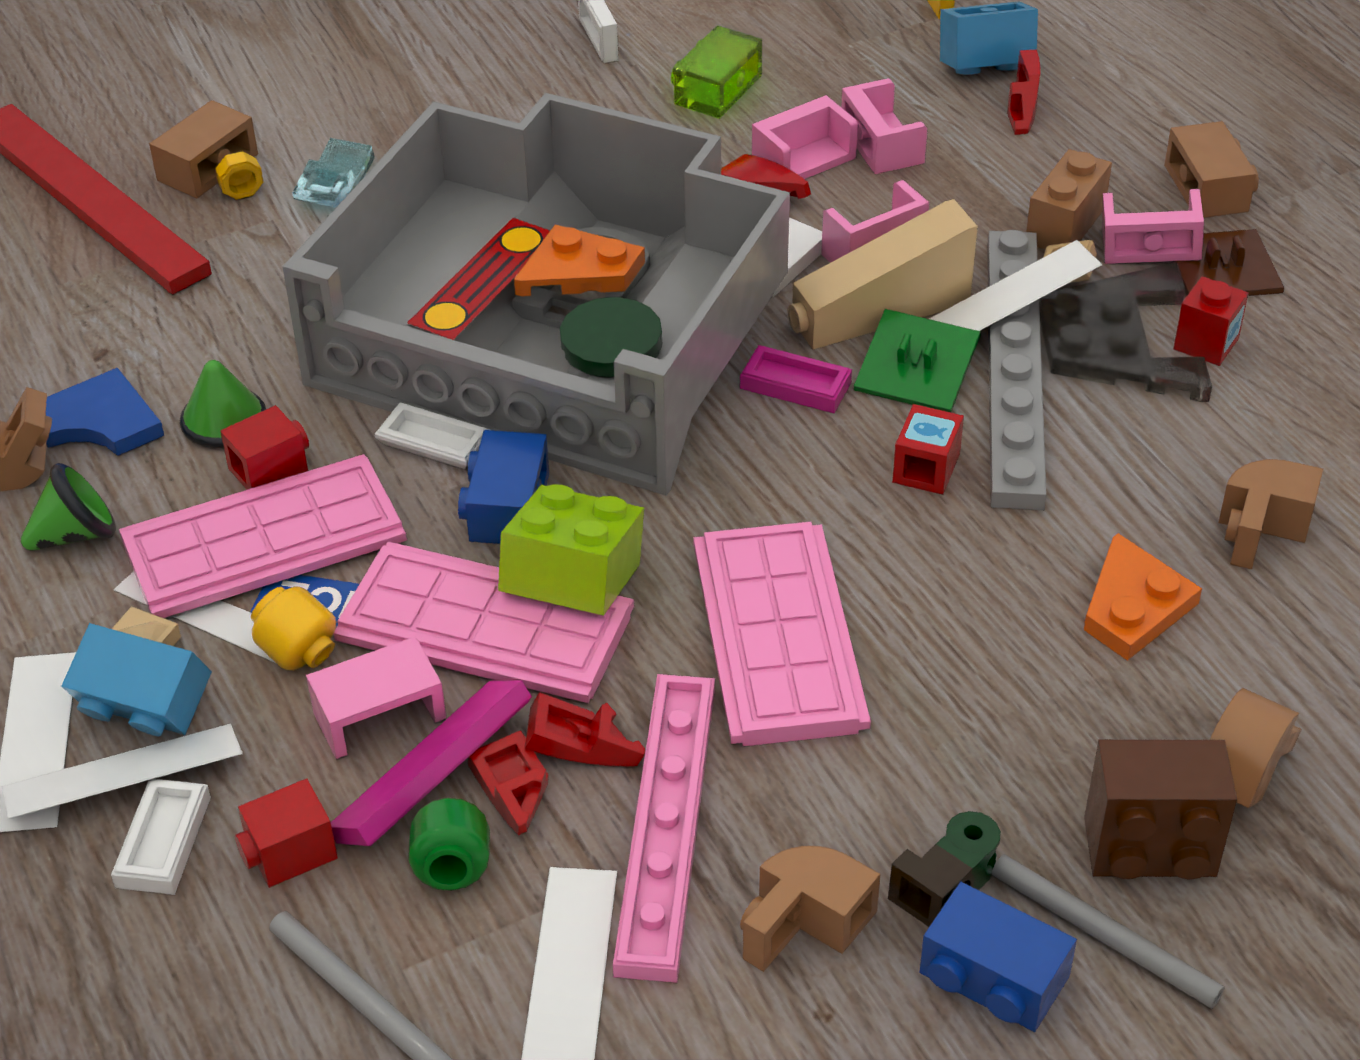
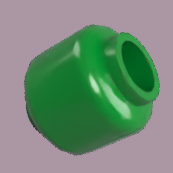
M456 798L434 800L420 808L411 822L408 861L413 874L425 885L437 890L448 891L467 888L480 879L488 867L490 854V828L485 815L480 809L470 802Z

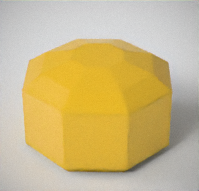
M243 151L225 155L215 168L218 184L222 192L236 200L254 196L264 183L262 170L257 159Z

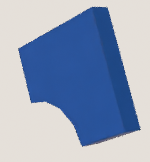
M118 368L47 397L46 416L52 418L51 430L46 441L48 448L68 442H91L106 446L118 456L164 436L161 421Z

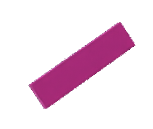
M489 681L331 822L335 842L337 844L372 846L530 701L529 699L532 696L523 681Z

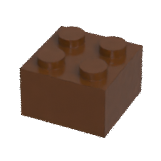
M1098 739L1084 815L1093 877H1117L1120 879L1179 877L1188 880L1201 877H1217L1237 803L1225 740Z

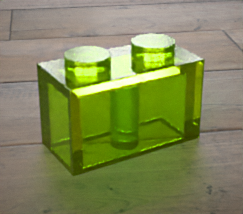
M717 25L703 39H700L696 46L682 60L677 61L671 73V83L674 85V104L720 119L762 76V39Z

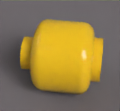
M281 586L266 594L252 611L251 620L254 624L251 632L254 643L285 670L294 671L306 664L310 668H316L329 657L335 648V643L331 640L336 629L335 616L308 590L302 587L294 586L288 589H284Z

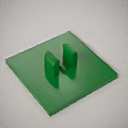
M885 309L855 381L854 391L911 405L916 404L952 412L979 341L980 331Z

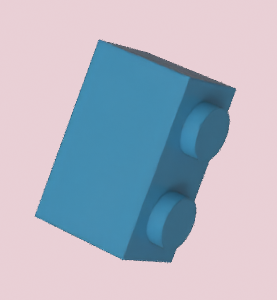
M1020 1L940 9V61L953 67L957 74L963 75L978 74L981 72V67L995 66L999 70L1018 69L1019 51L1037 49L1038 9Z
M89 623L61 687L79 702L77 710L92 718L109 722L112 715L129 719L128 724L153 736H161L164 729L186 735L212 671L192 651Z

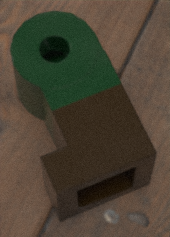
M967 811L952 817L947 824L946 835L922 858L907 849L892 863L888 899L930 927L960 881L980 890L992 877V870L996 864V849L1000 844L1001 831L998 824L990 816L981 812Z

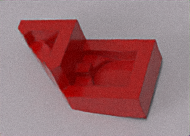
M1037 49L1019 51L1016 82L1010 84L1007 114L1015 135L1028 134L1034 123L1041 69Z
M744 154L721 168V175L790 192V196L797 197L798 199L811 195L807 180L792 170L762 157Z
M539 692L530 707L525 749L563 760L604 766H638L645 755V748L639 740L634 742L627 740L613 724L612 721L617 714L608 703L601 705L595 715L592 711Z
M521 730L478 748L468 757V766L500 815L518 835L527 832L548 785V773L535 752L525 749L526 737Z

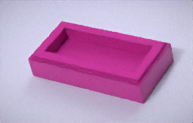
M761 345L757 346L740 374V389L834 414L852 382V369Z

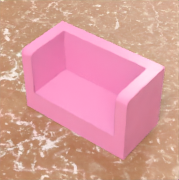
M889 78L842 88L841 108L857 120V150L874 174L925 163L927 127L923 122L907 125L901 124L893 113L895 85Z
M825 95L752 124V155L776 162L806 179L856 159L858 123L853 116Z
M904 180L893 184L892 210L856 225L849 223L834 208L823 211L821 255L831 263L929 210V202Z
M1190 189L1188 211L1114 214L1113 193H1103L1102 234L1105 264L1202 260L1204 219L1200 189Z
M416 636L306 675L313 713L336 759L348 755L343 732L344 726L421 698L435 723L446 719L442 683Z

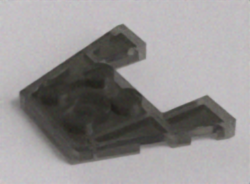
M1167 263L1056 290L1040 298V323L1050 372L1052 374L1115 385L1116 378L1144 383L1145 391L1164 395L1167 387L1191 392L1190 400L1209 402L1212 383L1205 358L1151 357L1138 306L1182 305L1185 287L1178 263Z

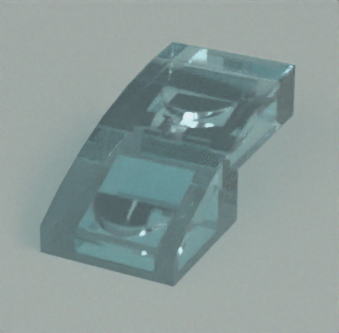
M330 138L319 161L309 159L292 192L294 200L336 208L368 172L375 159L372 146Z

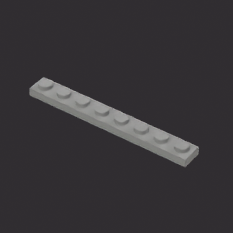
M1018 230L989 231L987 244L988 287L1038 261L1037 233L1021 232ZM1038 299L988 326L990 497L992 508L1044 510L1046 472Z

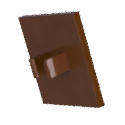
M1257 229L1203 233L1202 260L1172 261L1186 295L1190 293L1202 276L1225 282L1229 286L1249 292L1248 296L1284 292L1282 281Z

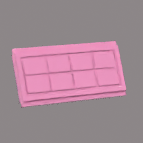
M364 454L119 529L124 548L151 614L162 618L379 550L388 541L397 544L407 541L402 522L369 459Z
M811 522L704 532L702 537H693V546L731 744L742 743L744 747L858 734L859 730L870 729L871 720L822 524L812 525Z
M388 541L386 545L381 547L338 619V626L334 631V639L338 642L378 650L416 636L431 665L496 681L522 680L528 689L589 703L590 699H593L629 623L630 614L634 608V599L617 596L603 616L498 591L499 567Z

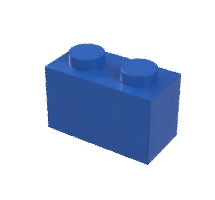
M495 430L483 431L479 451H471L469 455L468 480L470 485L469 487L461 488L458 500L459 519L467 520L469 542L500 544L501 531L541 485L547 486L549 477L547 434Z
M960 881L923 935L919 973L930 978L939 988L951 993L957 992L987 1007L997 1018L1009 1023H1018L1036 1032L1070 977L1077 939Z

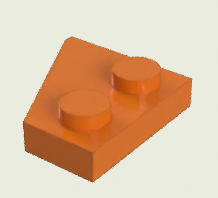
M555 224L514 278L515 295L522 297L531 296L532 286L561 285L562 295L582 294L587 291H598L601 293L625 292L645 264V247Z
M1118 533L1112 538L1086 614L1084 631L1128 661L1197 606L1200 601L1202 588Z

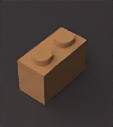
M213 100L149 143L157 181L196 199L218 184L215 168L225 155L241 151L253 157L258 155L252 117Z
M1224 122L1187 125L1170 129L1164 166L1188 206L1190 189H1200L1203 218L1249 212L1252 194L1258 189V172L1256 167L1249 163L1241 150L1238 139L1233 138Z
M1067 150L1030 197L1026 232L1037 233L1038 248L1046 250L1048 245L1082 240L1102 213L1103 193H1108L1112 162L1097 158L1088 152Z

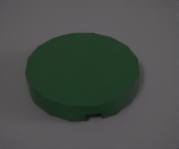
M607 297L585 302L569 312L560 326L561 348L565 352V359L571 366L589 375L614 377V361L622 349L657 358L663 345L660 318L651 307L633 299Z

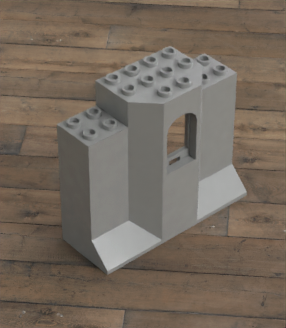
M545 93L520 123L433 101L282 266L303 385L390 412L401 402L490 430L547 434L548 460L667 496L673 484L693 415L788 273L790 192L721 175V136ZM512 218H516L551 230L556 224L645 247V264L625 292H609L605 298L621 297L633 299L651 307L660 318L663 345L657 358L622 349L614 361V377L586 374L569 364L565 359V352L561 348L560 326L565 316L548 310L553 305L572 311L578 305L588 301L551 291L550 289L554 285L532 286L531 296L515 295L514 279L454 340L409 325L407 322Z

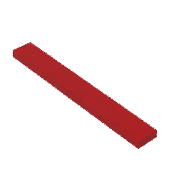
M9 104L0 108V154L173 295L212 274L209 260L17 107Z

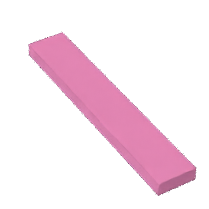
M657 674L613 960V977L678 982L715 694V678Z

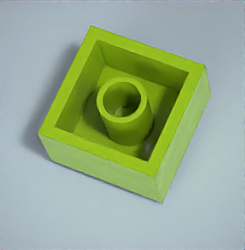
M541 485L501 531L498 591L604 616L640 565L644 507L627 504L623 499L614 496L595 497L577 493L565 485Z

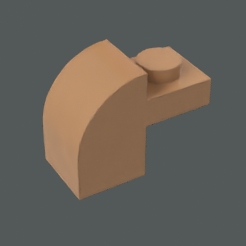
M26 387L7 423L0 421V491L23 489L38 480L45 471L46 441L52 425V418L46 416L47 393Z
M1266 459L1248 463L1231 475L1227 482L1218 522L1228 525L1224 540L1235 542L1231 565L1252 569L1261 533L1305 543L1323 468L1286 460Z
M1245 688L1240 689L1232 698L1218 721L1210 740H1225L1237 803L1250 808L1262 800L1280 757L1293 750L1302 729L1294 726L1299 715L1298 712Z
M821 846L794 847L770 857L760 866L759 896L748 905L740 922V928L743 930V960L764 972L800 929L843 954L877 912L880 873L840 851Z

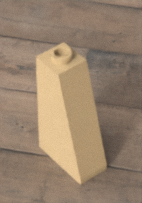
M955 199L945 201L793 282L792 304L788 306V318L792 329L796 333H801L814 350L875 332L885 309L923 318L940 313L971 297L978 226Z

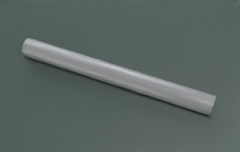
M1003 854L997 860L992 870V876L1207 1007L1213 1009L1220 1000L1225 986L1009 856Z
M280 912L273 918L269 927L270 931L412 1060H453L289 912Z

